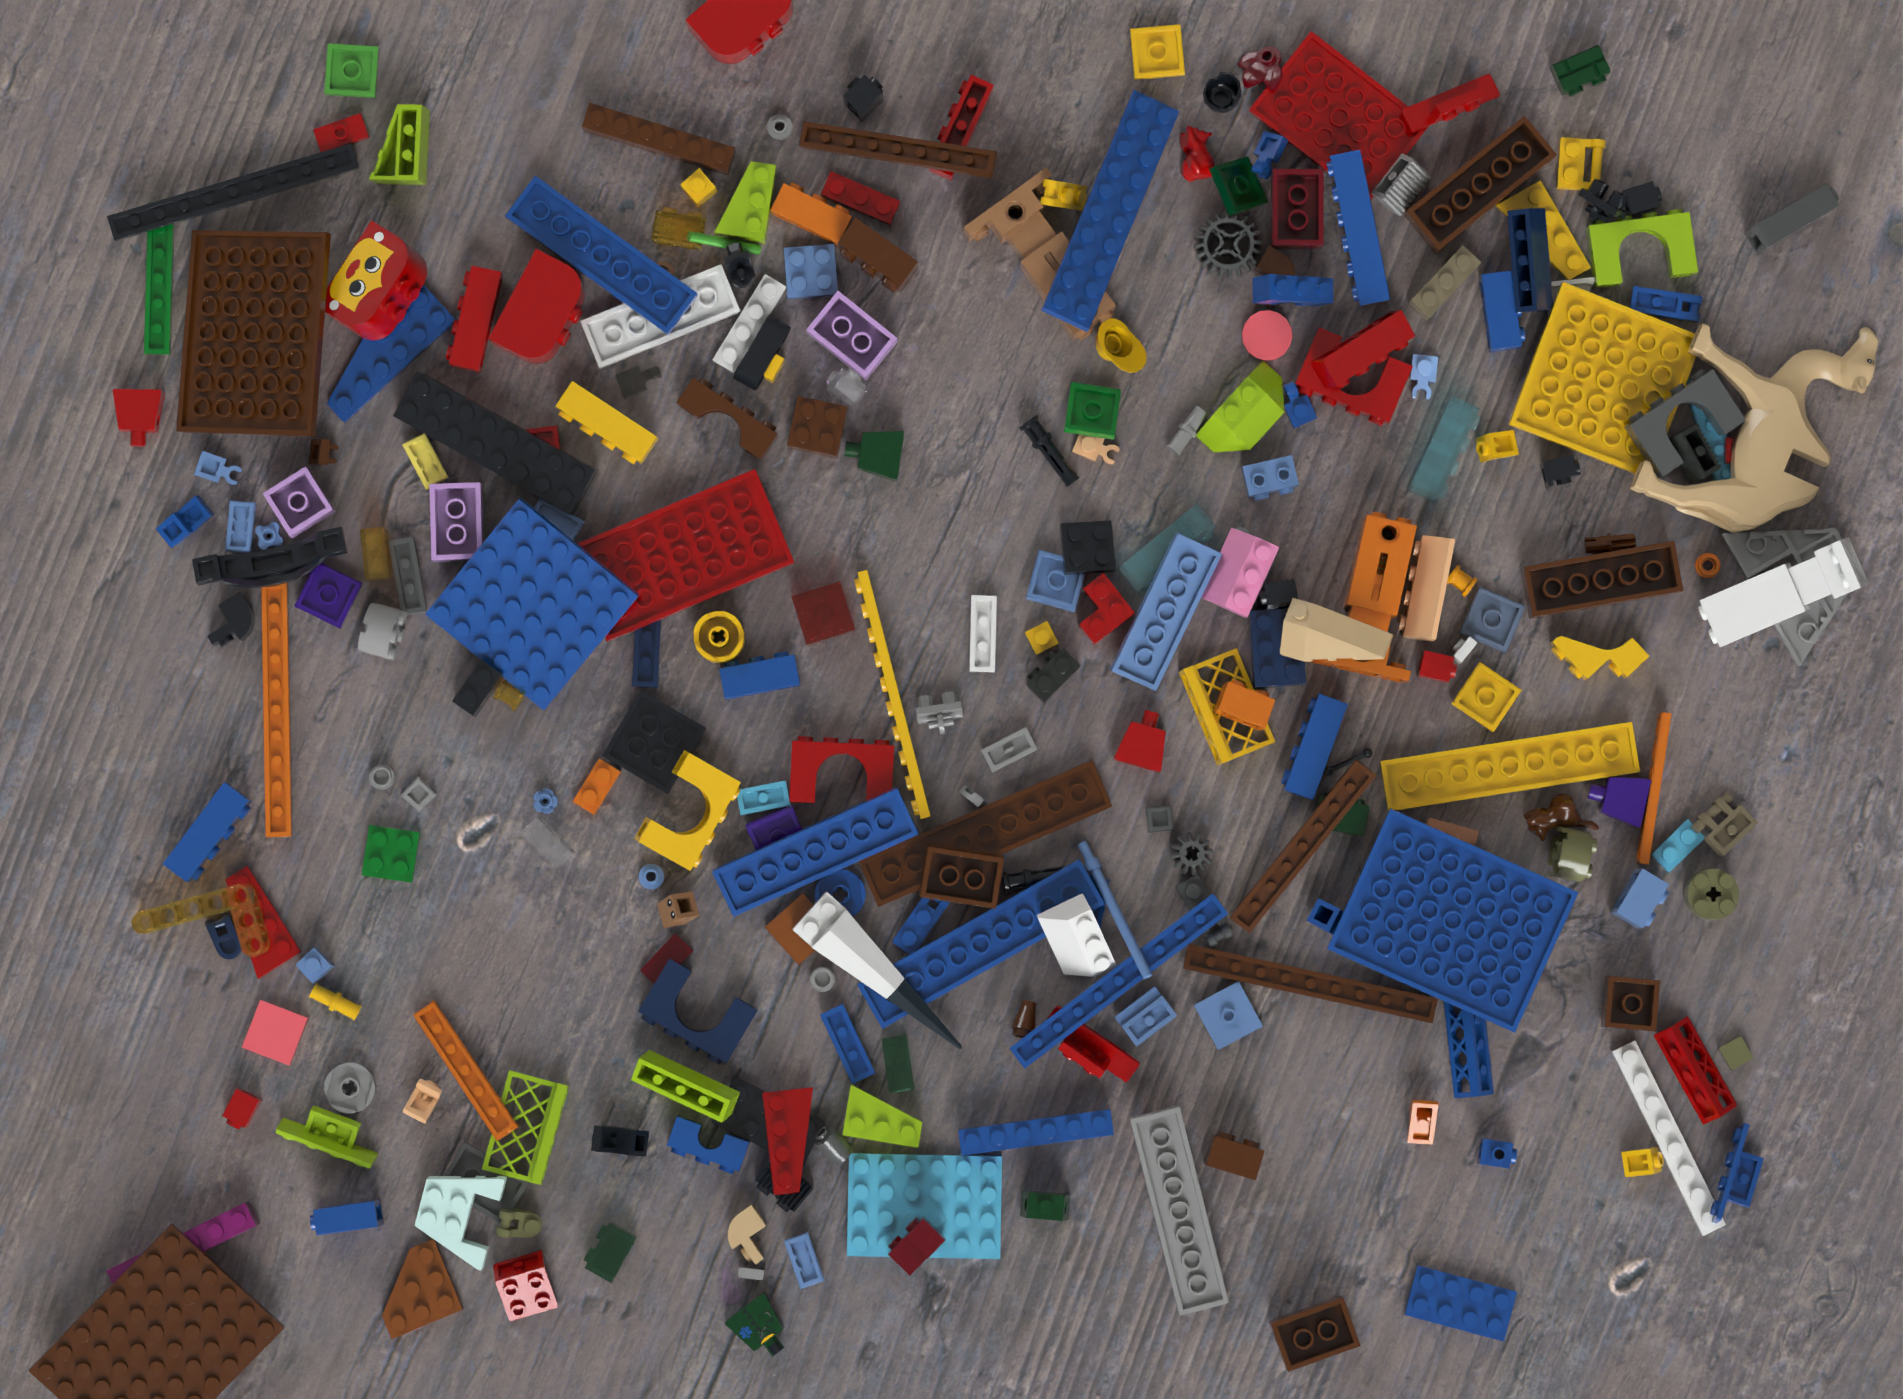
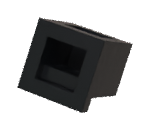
M1573 455L1544 461L1540 464L1546 489L1551 488L1555 481L1557 485H1563L1572 482V477L1581 475L1579 462L1573 459Z

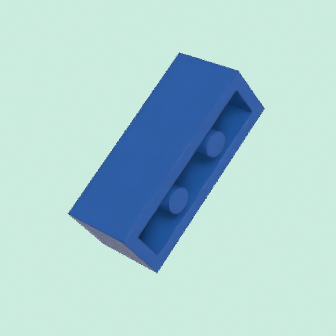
M1512 270L1481 274L1479 284L1489 353L1519 349L1522 346V342H1525L1524 327H1519L1518 317L1522 316V312L1516 313Z
M789 651L775 653L773 659L764 660V656L749 658V663L739 665V661L724 663V668L719 669L725 700L801 686L795 655H789Z

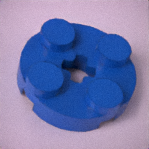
M840 869L820 879L815 888L816 902L826 891L833 896V893L837 892V888L842 887V890L848 893V897H844L843 902L839 903L852 916L860 912L865 903L866 891L863 882L856 874Z

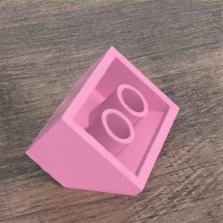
M1231 528L1220 551L1222 556L1201 598L1247 618L1279 547L1251 534Z

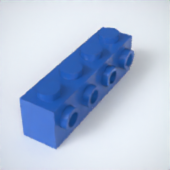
M1318 694L1316 698H1311L1307 708V712L1311 713L1308 722H1302L1298 736H1301L1302 739L1299 746L1294 745L1289 758L1293 761L1290 770L1285 769L1281 784L1285 785L1284 791L1311 801L1314 799L1344 717L1347 703L1322 694Z
M224 782L163 862V865L188 883H191L192 880L197 881L205 871L203 866L207 860L212 861L221 849L218 846L223 839L228 840L235 832L236 828L233 826L238 819L243 820L251 810L249 805L252 801L229 783Z

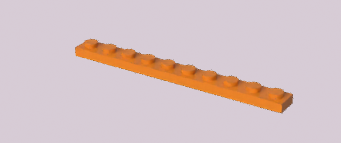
M288 583L261 588L266 837H292Z

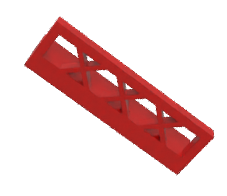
M1688 1016L1653 1035L1703 1125L1722 1117L1738 1106ZM1681 1026L1687 1032V1039L1684 1038L1679 1029ZM1694 1050L1698 1052L1700 1061L1696 1060ZM1706 1072L1711 1075L1712 1084L1707 1080ZM1719 1095L1723 1097L1727 1104L1724 1108L1719 1101Z

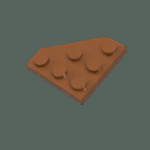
M434 1239L409 1249L382 1314L391 1339L463 1310L459 1296Z

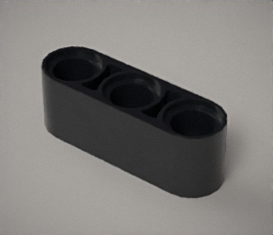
M768 315L736 370L733 379L756 391L774 355L778 354L785 342L791 327Z

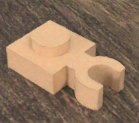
M1079 435L1072 453L1094 462L1099 455L1105 463L1113 465L1115 461L1108 458L1107 452L1110 450L1119 452L1120 448L1112 444L1103 445L1105 438Z

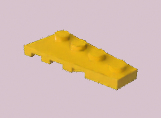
M1541 180L1496 205V208L1501 213H1504L1507 218V211L1545 208L1550 263L1566 280H1571L1591 268Z

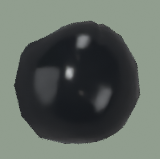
M1220 72L1217 77L1209 79L1203 91L1205 104L1214 112L1227 113L1237 107L1242 97L1240 81L1233 74Z

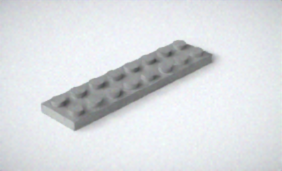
M1177 1105L1129 1118L1179 1316L1229 1303L1180 1106Z

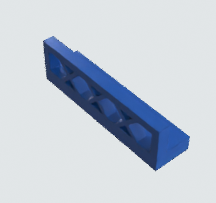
M1444 1001L1454 1098L1494 1094L1486 1020L1461 1009L1460 1014L1457 1016L1453 1012V1005ZM1458 1026L1464 1030L1462 1041L1456 1037ZM1461 1051L1467 1057V1063L1464 1067L1459 1063L1458 1058ZM1464 1077L1469 1081L1470 1092H1462L1461 1081Z

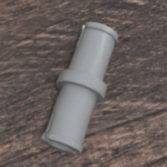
M1194 406L1185 422L1179 424L1177 427L1179 430L1166 448L1173 454L1180 456L1191 438L1194 439L1197 435L1196 431L1208 416V413L1200 407Z

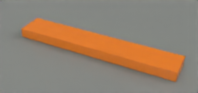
M1661 712L1657 718L1648 777L1651 783L1642 818L1636 856L1637 864L1649 865L1672 713Z
M432 1001L416 1012L413 1016L496 1141L501 1140L518 1128L519 1125L437 1002Z

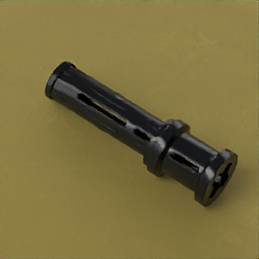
M1036 415L1019 427V429L1026 433L1033 443L1032 447L1041 451L1065 486L1068 487L1080 477L1077 476L1051 441L1052 434L1046 432L1038 421V415Z
M1066 866L1030 871V869L1025 868L1022 872L1010 874L1002 872L1005 895L1010 894V891L1027 889Z

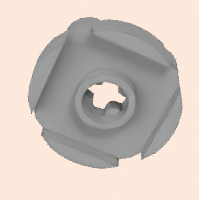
M347 1062L338 1065L329 1072L325 1079V1096L330 1105L339 1112L351 1114L362 1111L371 1104L375 1097L376 1083L374 1075L359 1063ZM350 1080L354 1081L357 1091L347 1095V1090L343 1088V1085L349 1084Z

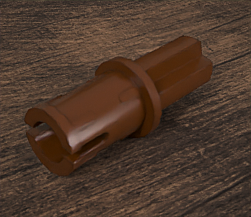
M1607 533L1606 536L1584 538L1586 554L1601 551L1612 552V550L1636 547V537L1634 534L1610 536V533Z

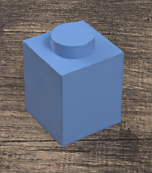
M314 947L296 964L312 983H318L335 967L318 947Z

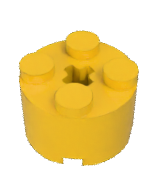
M714 611L705 614L698 620L694 628L693 640L697 651L706 660L713 663H727L734 660L742 652L745 645V631L734 615L725 611ZM722 631L725 632L723 635L725 641H719L717 644L714 643L715 637L713 634L715 632L719 634Z

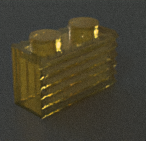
M663 207L662 211L656 210L651 237L652 243L702 251L703 244L687 240L689 231L705 234L707 219L702 218V213L688 211L687 215L677 214V209Z
M383 527L360 529L364 576L368 582L391 580L393 578L391 575L392 571L390 570L392 566L389 565L391 563L389 560L391 556L388 555L390 553L387 540L389 538L387 535L389 531Z

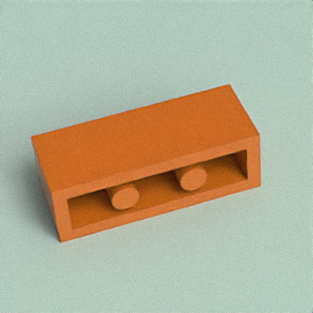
M791 182L790 185L783 183L770 210L771 214L838 246V241L852 222V216L848 215L850 211L840 205H836L834 208L826 204L827 200L817 194H813L811 197L803 193L804 188Z

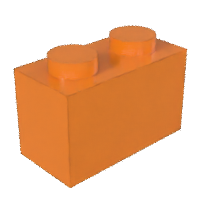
M1232 680V682L1228 681L1223 684L1213 713L1261 731L1266 728L1275 699L1270 698V694L1260 689L1252 691L1246 688L1245 683Z

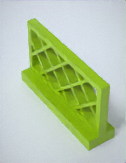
M509 1070L501 1100L505 1106L515 1101L521 1111V1114L514 1118L515 1121L524 1117L530 1130L518 1137L513 1130L514 1139L504 1145L496 1141L491 1134L482 1170L542 1186L569 1086ZM513 1077L523 1079L528 1087L527 1090L517 1096L514 1095L510 1088ZM528 1081L535 1082L537 1084L531 1087ZM541 1085L552 1087L550 1097L540 1103L533 1090ZM510 1092L513 1098L507 1101V1097ZM531 1092L537 1105L524 1112L517 1099ZM548 1102L546 1111H544L542 1105ZM539 1107L544 1115L543 1122L533 1127L526 1114ZM541 1127L540 1133H539V1136H538L537 1133L535 1132V1130ZM532 1132L537 1140L535 1148L526 1152L519 1139ZM496 1141L499 1148L493 1150ZM517 1141L523 1155L510 1161L503 1148ZM501 1150L508 1163L500 1168L489 1166L491 1155ZM534 1152V1155H533V1158H532V1161H531L528 1155ZM526 1157L530 1164L528 1176L517 1174L512 1164ZM508 1166H510V1168L512 1169L513 1172L506 1171V1170H503V1169H505V1168H507Z

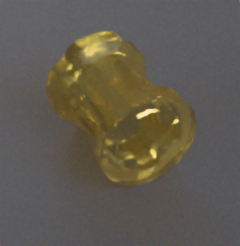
M504 680L496 690L493 699L501 700L515 712L524 700L526 693L516 690L508 684L507 680Z

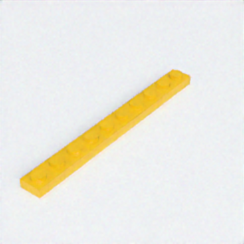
M868 571L857 572L859 578L854 579L857 593H863L865 603L860 605L864 619L869 618L871 628H867L870 643H876L878 652L873 653L876 667H882L884 677L879 679L882 691H888L890 701L886 702L889 717H895L897 726L892 727L895 741L901 740L903 750L898 752L901 765H907L909 775L905 776L908 791H914L916 799L911 801L914 815L920 814L921 820L930 818Z

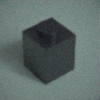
M1653 181L1623 190L1622 194L1628 197L1625 205V210L1628 212L1627 216L1633 217L1655 210L1660 206V201H1662L1660 189L1658 186H1654Z

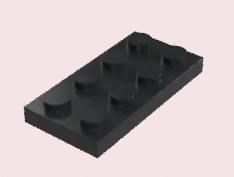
M734 1076L729 1087L739 1091L740 1094L733 1113L722 1123L715 1119L711 1122L768 1150L762 1093L766 1091ZM811 1114L809 1116L803 1166L815 1144L816 1133L825 1124V1121Z

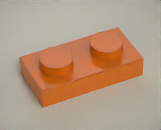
M598 759L572 802L595 815L621 771Z

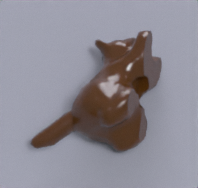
M1567 794L1554 796L1548 808H1535L1524 814L1529 831L1538 836L1541 841L1545 840V834L1552 828L1578 826L1593 830L1599 829V826L1593 821L1580 818L1572 797Z

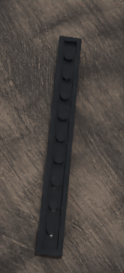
M350 143L107 216L116 242L357 170L359 167L352 144Z

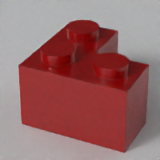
M1104 573L1083 588V592L1097 610L1079 624V628L1095 646L1131 618L1135 612Z

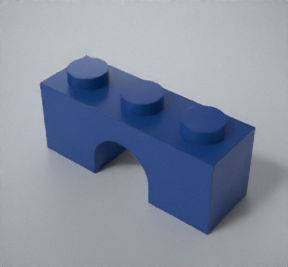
M1276 274L1252 278L1253 303L1255 304L1295 303V306L1319 307L1333 303V278Z
M677 1116L667 1146L672 1147L670 1152L685 1157L686 1153L696 1156L695 1161L705 1165H709L710 1161L720 1165V1170L733 1174L734 1170L740 1171L750 1141L726 1133L719 1147L707 1148L699 1139L702 1124Z

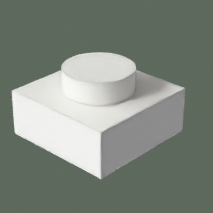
M1468 637L1466 640L1461 638L1452 648L1455 652L1452 656L1458 664L1462 663L1476 646L1477 642L1471 637Z

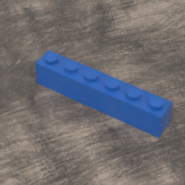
M1361 150L1331 155V161L1326 163L1329 177L1334 176L1336 186L1331 188L1334 202L1339 201L1341 211L1336 213L1339 227L1344 226L1346 236L1341 238L1344 252L1349 251L1351 261L1346 263L1349 277L1354 276L1356 286L1351 287L1354 302L1359 301L1360 306L1390 300Z
M1110 1109L958 1129L961 1156L1114 1135Z

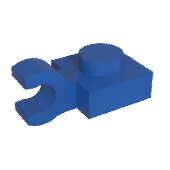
M1263 132L1253 153L1258 159L1254 163L1252 171L1259 173V178L1268 179L1272 171L1271 163L1279 162L1288 142L1284 136Z
M1294 381L1284 385V391L1290 402L1284 405V409L1293 429L1317 419L1308 396L1300 398Z

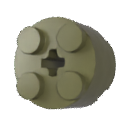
M1558 827L1556 831L1560 832L1559 836H1553L1548 854V865H1552L1553 872L1548 871L1549 876L1576 882H1582L1584 878L1590 879L1593 865L1590 864L1592 854L1597 849V839L1592 838L1590 832Z
M1704 869L1695 873L1687 881L1683 893L1684 902L1688 909L1698 918L1718 920L1734 911L1739 900V889L1733 876L1720 869ZM1711 887L1713 892L1717 894L1716 897H1713L1712 901L1710 897H1706V892H1709Z

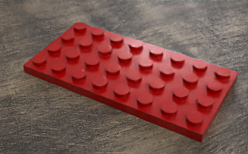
M756 469L577 543L640 594L605 636L607 642L795 563Z

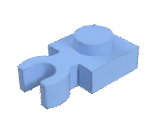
M1412 355L1411 366L1413 367L1410 372V380L1417 381V385L1414 386L1411 392L1412 398H1416L1417 390L1423 389L1426 392L1425 400L1430 399L1431 389L1428 386V382H1436L1438 357Z

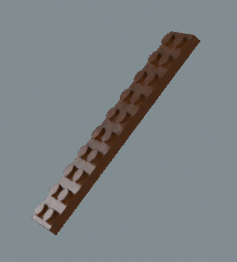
M1093 760L862 859L859 861V864L877 906L880 907L919 890L927 843L1001 855L1111 808L1112 804Z

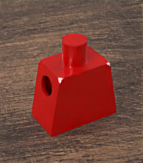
M113 389L118 429L122 432H131L130 446L146 447V433H157L159 430L165 392L156 389Z
M1145 710L1141 724L1131 721L1113 760L1160 773L1166 731L1156 728L1160 714Z

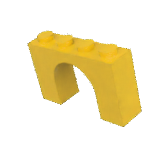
M684 750L672 773L695 785L703 794L705 813L702 820L691 830L675 832L646 817L634 839L691 871L693 867L696 868L703 856L701 852L705 845H709L715 836L714 829L718 822L722 823L728 813L726 809L728 804L737 798L741 782Z

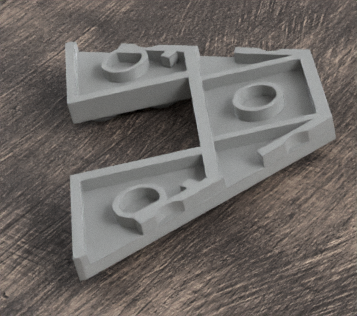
M1836 528L1724 533L1721 535L1746 579L1789 554L1797 565L1816 557L1814 551L1842 540ZM1832 594L1808 604L1809 610L1773 625L1797 667L1802 665V662L1847 594L1835 599Z

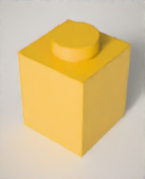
M700 168L680 184L682 190L698 208L717 193L714 184Z

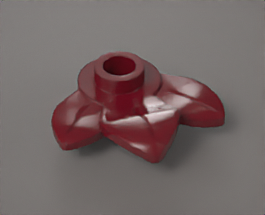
M1266 46L1259 52H1249L1240 59L1237 65L1245 70L1242 81L1246 89L1262 81L1271 91L1277 88L1282 79L1283 72L1279 66L1281 53L1276 47ZM1272 55L1269 60H1264L1266 56Z

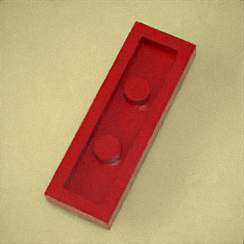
M832 171L821 192V196L888 225H891L900 205L899 200Z

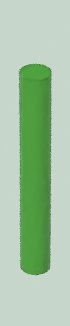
M689 231L687 235V240L690 242L721 248L741 242L743 252L748 251L751 254L759 255L761 251V245L693 231Z

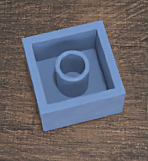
M1643 868L1636 869L1610 913L1636 929L1645 926L1649 927L1656 916V913L1653 912L1658 904L1662 905L1669 894V891L1666 890L1669 884Z

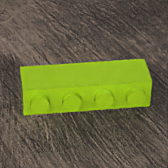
M648 1050L639 1057L631 1081L721 1123L732 1115L740 1094L739 1091L651 1050Z

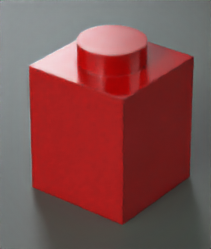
M1424 650L1421 655L1417 677L1448 683L1450 678L1454 679L1457 664L1453 663L1454 657Z
M237 1088L222 1116L227 1118L226 1123L236 1129H240L241 1126L246 1128L251 1123L262 1099L241 1088Z

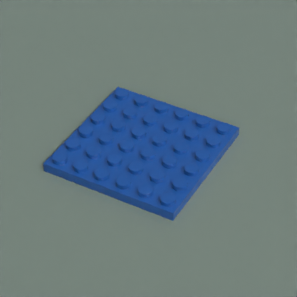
M520 497L425 615L478 658L503 674L502 677L542 710H545L640 594Z

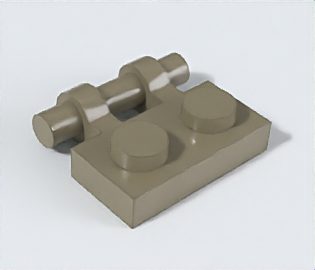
M1725 793L1721 798H1716L1712 802V807L1707 812H1702L1696 818L1697 821L1691 826L1696 833H1699L1704 828L1710 832L1703 840L1721 858L1758 824L1741 804L1734 810L1729 806L1733 801V797L1729 793ZM1720 813L1725 819L1717 825L1713 819Z

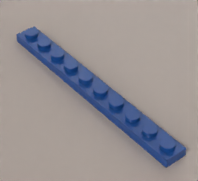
M1211 894L1140 948L1151 972L1228 914L1214 894ZM1132 955L1009 1048L1024 1069L1143 979Z

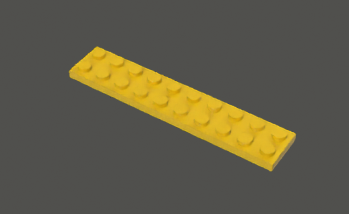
M1632 722L1380 761L1388 811L1390 808L1396 811L1640 772Z

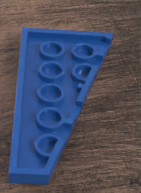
M423 285L419 296L407 309L404 319L397 324L388 336L374 341L363 338L327 405L346 423L447 331L456 319Z

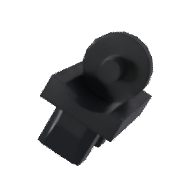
M1594 179L1588 189L1581 188L1578 194L1595 205L1593 207L1588 204L1585 208V211L1590 213L1589 222L1595 224L1597 220H1601L1607 223L1610 217L1605 212L1613 217L1619 216L1624 219L1628 213L1623 210L1628 197L1614 190L1609 200L1605 199L1604 195L1609 185L1599 179Z
M741 242L727 245L728 256L724 257L730 282L738 288H746L752 283L753 277H755L749 252H743Z

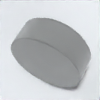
M818 967L810 975V984L818 992L829 991L835 984V975L827 967Z

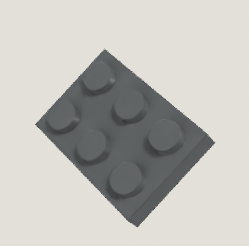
M467 1142L462 1144L444 1176H461V1178H475L476 1176L490 1178L504 1175L482 1170L486 1154ZM492 1157L489 1162L491 1167L500 1168L504 1166ZM508 1167L505 1168V1169H503V1170H506V1171L513 1172L512 1169H510V1168H508ZM506 1176L507 1180L500 1201L475 1194L472 1207L500 1223V1209H514L530 1182Z

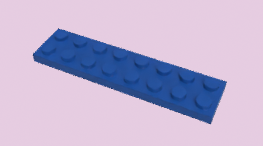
M537 176L533 177L505 215L512 223L667 335L670 334L698 296L697 292Z
M898 787L712 869V873L733 917L919 835V831Z

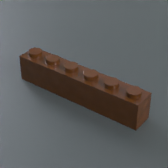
M592 103L588 105L582 124L584 132L729 176L736 154L735 147Z

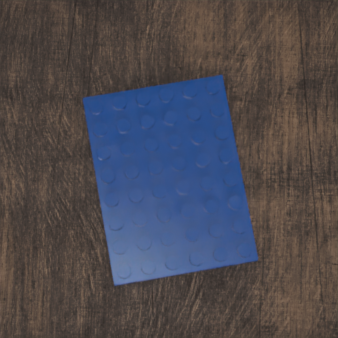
M1390 808L1327 949L1515 1033L1578 892Z

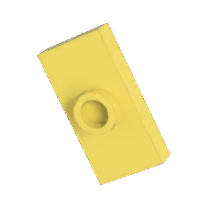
M425 433L402 444L426 490L429 489V484H439L449 478Z

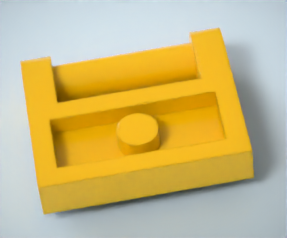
M1560 137L1556 189L1580 191L1581 188L1588 189L1594 179L1601 180L1602 152L1605 149L1606 140ZM1585 148L1593 149L1590 182H1583Z

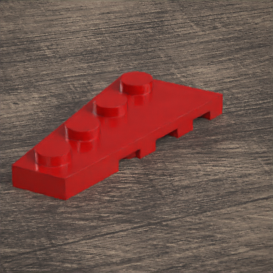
M249 866L242 868L225 879L257 979L262 978L302 952Z
M813 1087L762 1093L773 1195L799 1193Z

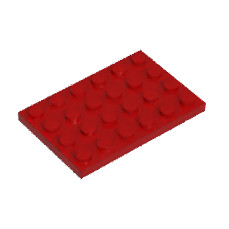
M1311 31L1281 68L1283 75L1277 88L1271 91L1266 87L1248 112L1275 133L1284 136L1288 143L1327 173L1326 162L1331 161V155L1361 150L1370 199L1372 200L1374 197L1371 194L1401 154L1407 155L1428 127L1413 133L1410 132L1401 114L1402 109L1409 106Z

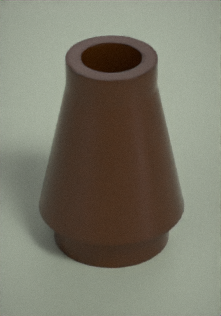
M1022 1000L1019 1011L1011 1026L1013 1036L1023 1038L1036 1028L1037 1003Z

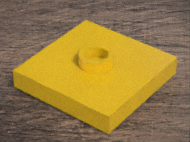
M1180 24L1130 29L1134 80L1185 76Z
M1479 662L1451 705L1491 732H1494L1522 690Z

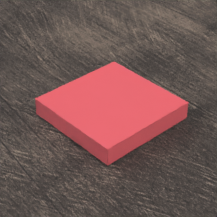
M260 1000L242 1048L290 1066L309 1018Z

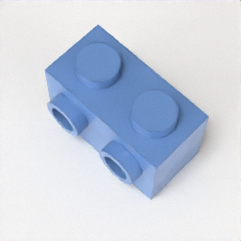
M1292 455L1242 466L1241 468L1247 497H1254L1255 501L1270 498L1269 493L1279 491V495L1293 493L1294 488L1299 485Z

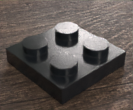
M1111 520L1060 524L1064 575L1115 572L1116 564Z

